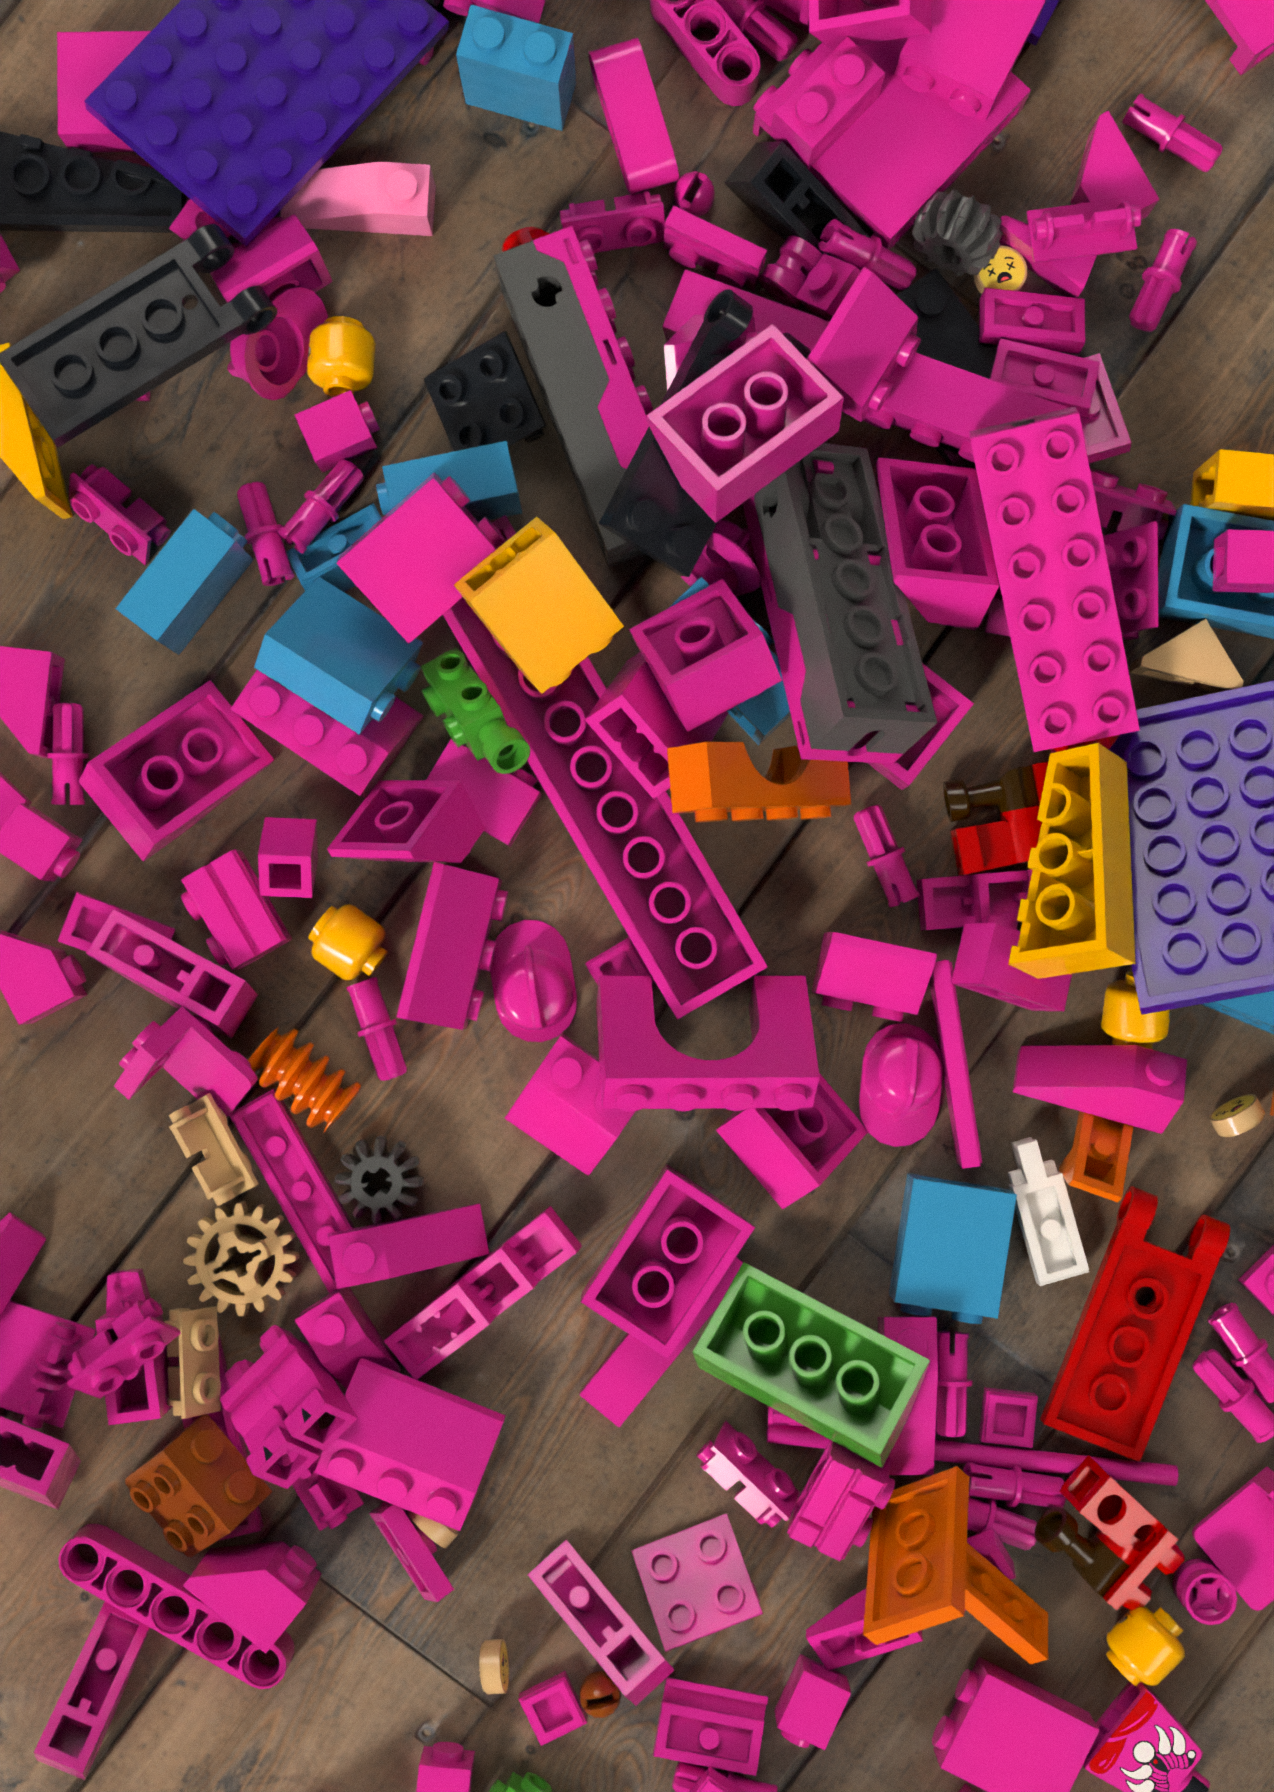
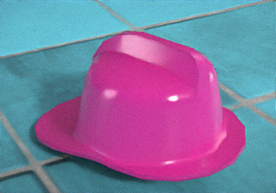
M301 286L287 288L272 300V303L277 308V315L266 328L255 334H242L230 341L231 361L227 366L228 372L232 376L242 378L247 383H250L251 388L260 397L272 401L286 397L307 371L311 331L320 324H323L328 318L322 299L313 290Z
M719 520L690 576H681V578L689 586H692L701 577L709 585L723 579L736 597L754 592L760 586L761 576L755 565L756 560L749 529L746 527L740 528L728 520Z
M522 920L509 925L495 940L496 948L490 968L495 1005L501 1023L512 1035L527 1042H545L558 1037L566 1030L576 1013L577 994L571 955L565 939L554 927L537 920Z
M902 1023L892 1024L874 1034L866 1045L862 1060L859 1093L860 1119L870 1135L880 1143L893 1147L912 1145L924 1138L934 1126L939 1111L943 1076L940 1049L933 1037L922 1028Z

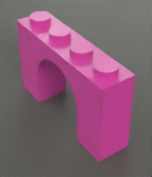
M599 976L596 1014L602 1109H620L633 1112L641 1109L690 1111L693 1109L726 1108L731 1111H742L748 1108H779L785 1111H792L800 1108H813L820 1075L806 976H754L749 1002L752 1043L739 1054L720 1060H702L687 1056L671 1047L663 1039L655 1022L651 976Z

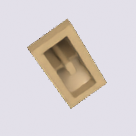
M1207 619L1131 663L1129 673L1208 693L1241 688L1244 683Z

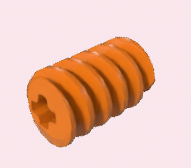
M277 1027L248 1059V1062L254 1072L263 1068L259 1079V1085L263 1088L279 1081L275 1092V1098L278 1101H283L293 1094L295 1095L290 1110L293 1114H299L308 1108L311 1109L306 1122L308 1127L313 1128L326 1121L324 1134L356 1098L361 1084L357 1081L343 1089L341 1083L346 1072L343 1068L327 1075L325 1070L330 1060L329 1056L325 1055L314 1062L310 1061L309 1058L314 1044L310 1041L296 1049L293 1045L299 1031L294 1028L280 1035L278 1033L279 1027Z

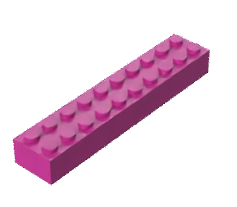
M506 515L492 522L506 541L516 534ZM462 597L443 614L445 620L478 677L486 684L490 694L500 706L508 726L517 729L530 746V756L527 760L676 1019L678 1020L768 967L680 814L672 813V803L667 792L665 791L653 799L585 721V718L606 691L605 685L588 656L572 669L570 676L564 682L550 687L541 694L523 675Z

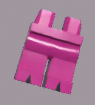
M273 1325L260 1337V1347L264 1354L255 1363L246 1359L238 1361L224 1374L229 1390L220 1398L224 1409L231 1412V1421L244 1438L251 1453L246 1458L252 1474L288 1489L320 1457L316 1448L326 1451L358 1417L330 1372L321 1364L311 1346L299 1341L290 1331ZM325 1412L334 1415L335 1418L328 1427L324 1429L319 1427L318 1420ZM288 1449L298 1453L294 1462L287 1466L283 1465L282 1455Z

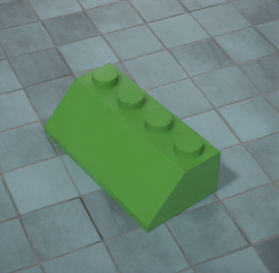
M745 1262L741 1265L692 1352L700 1369L881 1468L884 1466L907 1422L930 1365V1360Z

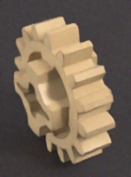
M239 1201L235 1205L234 1214H231L229 1209L222 1205L215 1209L217 1222L206 1216L198 1222L204 1235L192 1234L187 1239V1243L197 1249L196 1253L190 1254L183 1259V1264L196 1266L197 1270L187 1280L188 1284L202 1283L205 1289L201 1293L199 1300L204 1302L215 1296L219 1299L217 1303V1312L223 1313L232 1303L235 1304L237 1315L244 1316L252 1302L255 1308L262 1312L268 1307L267 1294L279 1300L285 1294L279 1282L291 1283L296 1277V1273L286 1267L287 1264L299 1259V1252L287 1250L286 1244L296 1237L295 1233L286 1232L281 1234L278 1228L282 1224L284 1217L280 1214L270 1221L265 1218L267 1205L260 1204L253 1213H248L246 1201ZM243 1225L258 1229L265 1237L259 1238L246 1233ZM219 1234L217 1240L220 1244V1250L216 1259L209 1262V1251L212 1241ZM256 1250H261L246 1266L243 1263L223 1266L238 1251L240 1253L247 1251L252 1253ZM275 1254L273 1273L267 1283H265L264 1279L266 1276L263 1272L265 1261ZM225 1279L235 1283L240 1291L232 1290L218 1280Z

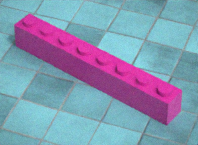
M685 269L662 328L667 342L693 315H705L712 300L719 293L727 289L732 290L752 305L755 332H762L773 324L782 334H791L807 346L810 351H812L830 321ZM915 352L906 367L900 364L896 366L888 379L889 382L893 383V387L885 403L878 412L870 409L864 421L882 429H890L891 425L911 431L910 437L927 446L938 447L941 442L959 449L958 454L961 457L974 462L969 431L1054 412L1068 407Z

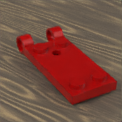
M1131 1186L1120 1203L1116 1227L1040 1420L1044 1425L1140 1462L1218 1262L1226 1249L1230 1236V1225L1203 1214L1198 1218L1191 1232L1187 1257L1144 1240L1157 1210L1158 1196ZM1142 1287H1151L1154 1291V1299L1148 1305H1140L1136 1300V1293Z

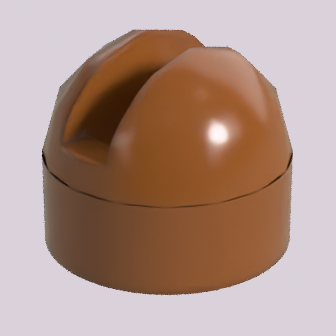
M596 1671L590 1673L582 1681L579 1699L586 1713L594 1718H606L618 1708L621 1691L605 1671ZM611 1693L613 1695L612 1700L594 1704L588 1702V1700L602 1698Z

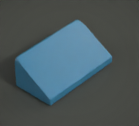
M374 503L319 533L308 545L304 553H300L294 548L286 551L287 557L305 591L318 577H321L343 592L356 586L336 562L340 554L382 518Z

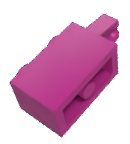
M143 1269L121 1270L107 1276L106 1313L95 1320L97 1334L104 1330L110 1334L113 1342L118 1340V1337L111 1323L131 1308L138 1300L145 1302L151 1298ZM163 1315L158 1320L163 1322ZM166 1347L159 1356L145 1362L125 1378L123 1384L117 1390L105 1395L108 1425L160 1419L173 1407L167 1405V1399H169V1362Z

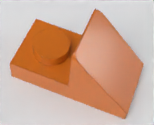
M1079 1111L1073 1148L1059 1166V1172L1063 1174L1068 1185L1118 1203L1123 1195L1134 1126Z

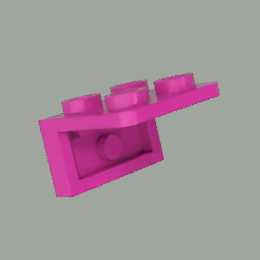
M182 1006L162 1026L153 1021L132 1042L134 1047L119 1062L124 1071L114 1087L130 1100L160 1069L164 1068L197 1100L211 1093L215 1103L221 1108L227 1118L254 1086L258 1078L244 1056L226 1047L213 1035L211 1027L202 1018L190 1014Z
M1265 1467L1197 1523L1192 1530L1194 1540L1221 1573L1230 1580L1246 1604L1256 1611L1264 1609L1274 1600V1471L1269 1467Z

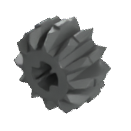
M952 190L950 194L936 191L932 199L926 203L924 208L920 209L914 221L915 227L912 235L915 241L913 247L925 254L924 260L926 262H934L939 265L941 271L944 269L952 270L957 276H962L965 272L970 275H978L983 267H987L990 259H994L1000 247L999 241L1003 234L1000 230L1002 220L990 213L991 206L989 204H980L975 201L974 195L968 198L962 196L957 190Z
M385 1135L376 1137L374 1153L368 1142L364 1139L356 1142V1151L360 1159L349 1153L343 1154L340 1159L342 1164L353 1172H341L335 1175V1183L351 1185L350 1190L345 1191L339 1196L340 1203L345 1204L356 1198L360 1202L352 1214L356 1219H360L368 1207L372 1208L371 1219L375 1225L383 1222L385 1207L395 1221L401 1219L404 1214L399 1201L407 1206L414 1207L419 1200L406 1187L416 1188L424 1184L423 1176L408 1175L407 1173L408 1170L413 1169L420 1163L419 1157L412 1156L403 1162L399 1158L406 1148V1143L403 1141H399L393 1147L391 1153L387 1152L388 1141ZM380 1168H383L390 1174L386 1181H392L391 1188L384 1186L379 1191H376L369 1185L374 1179L367 1178L368 1172L376 1173Z

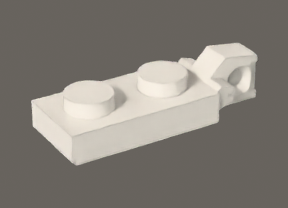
M1032 1137L1011 1142L1018 1169L1008 1172L1011 1183L1009 1188L1010 1191L1017 1194L1015 1209L1036 1283L1039 1286L1088 1273V1263L1063 1174L1057 1171L1054 1160L1051 1159L1043 1162L1036 1139L1033 1140Z

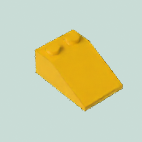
M10 343L1 344L0 353L12 345ZM0 364V457L36 500L62 519L73 517L56 445Z

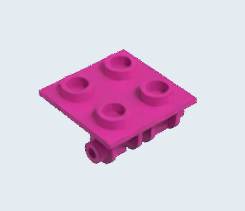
M1155 521L1103 536L1123 640L1138 639L1139 631L1158 627V522Z
M10 1300L0 1315V1407L24 1415L22 1423L26 1426L42 1428L45 1422L63 1428L76 1392L75 1389L70 1388L67 1384L73 1378L68 1370V1364L73 1361L72 1354L94 1338L96 1329Z
M727 1513L631 1550L665 1652L763 1614L759 1604L758 1593L754 1583L751 1582Z

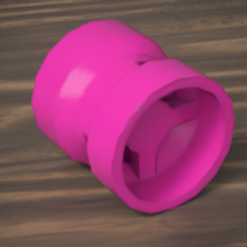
M790 235L780 247L779 259L774 264H768L758 280L761 286L780 303L794 309H799L802 303L795 296L806 281L809 272L816 266L823 254L806 240Z
M1199 1558L1191 1559L1181 1564L1174 1573L1172 1582L1174 1594L1188 1613L1198 1622L1207 1625L1221 1624L1229 1619L1235 1611L1237 1604L1236 1590L1230 1580L1210 1561Z

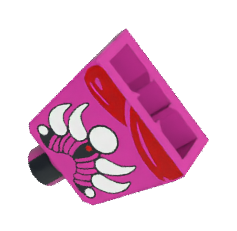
M1128 1682L1096 1722L1100 1731L1083 1763L1084 1768L1123 1792H1208L1210 1787L1209 1780L1194 1769L1201 1759L1203 1751L1193 1737L1148 1685L1140 1682L1137 1686H1134L1131 1682Z

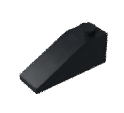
M783 141L755 143L724 182L758 219L785 240L790 235L798 236L819 250V242L824 241L827 243V241L820 239V236L826 225L833 219L840 221L863 236L870 237Z

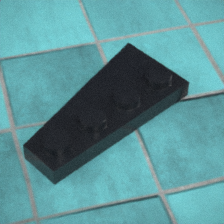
M0 131V231L174 233L169 227L185 206L186 195L155 168L120 159L113 161L94 156L90 151L75 147L67 149L44 143L42 139L20 134V136Z

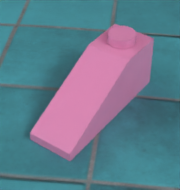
M372 162L318 169L281 209V217L286 219L295 213L305 229L433 236L436 185L431 166L426 164Z

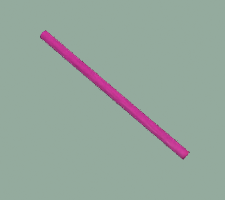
M767 1424L766 1443L825 1449L830 1439L806 1426H768ZM935 1439L934 1461L962 1464L972 1462L977 1465L1012 1469L1015 1465L1020 1466L1021 1470L1071 1475L1087 1457L1086 1455ZM1090 1456L1115 1480L1176 1486L1178 1482L1177 1465Z

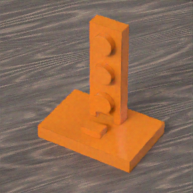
M959 1467L950 1468L894 1489L884 1509L876 1506L873 1508L863 1635L875 1645L963 1617L966 1609L1030 1665L1048 1660V1612L967 1543L969 1476Z

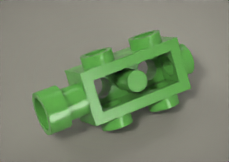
M457 647L420 666L429 684L428 687L422 689V693L436 717L443 713L447 716L443 723L457 747L466 744L477 761L486 757L493 769L501 774L512 773L520 769L527 762L530 756V746L517 729L508 726L500 706L490 694L486 684L479 679L467 662L465 655Z

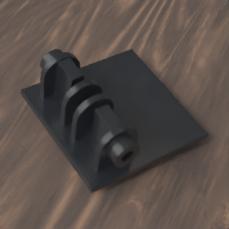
M507 331L498 334L423 378L454 451L507 441V445L510 447L522 439L529 443L544 436L542 428L547 425Z

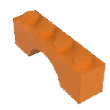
M701 742L667 748L672 813H695V822L728 820L727 812H731L732 821L764 819L763 811H766L768 821L798 818V810H800L801 820L832 817L831 807L851 805L848 762L801 759L798 745L774 749L771 764L765 777L752 764L744 742Z

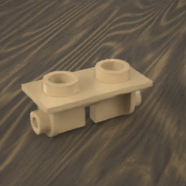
M211 1093L169 1115L173 1123L169 1128L173 1132L185 1157L188 1158L202 1151L206 1160L193 1166L192 1170L203 1188L206 1198L208 1200L213 1198L217 1207L259 1184L252 1172L250 1160L238 1146L228 1127L226 1115L217 1106Z
M217 1306L190 1310V1308L170 1309L169 1320H165L164 1323L179 1329L181 1334L167 1344V1357H179V1366L168 1367L169 1399H167V1405L173 1406V1415L181 1416V1419L221 1411Z

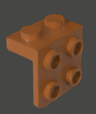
M208 1414L198 1417L162 1451L133 1471L125 1479L126 1486L130 1490V1496L136 1506L142 1511L149 1513L163 1529V1535L167 1543L187 1557H193L231 1533L273 1492L263 1479L252 1474L246 1459Z

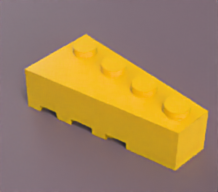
M1100 743L1050 753L1037 820L1042 822L1036 848H1031L1028 868L1032 870L1027 899H1021L1017 920L1022 922L1018 946H1012L1008 965L1037 979L1136 964L1127 762Z

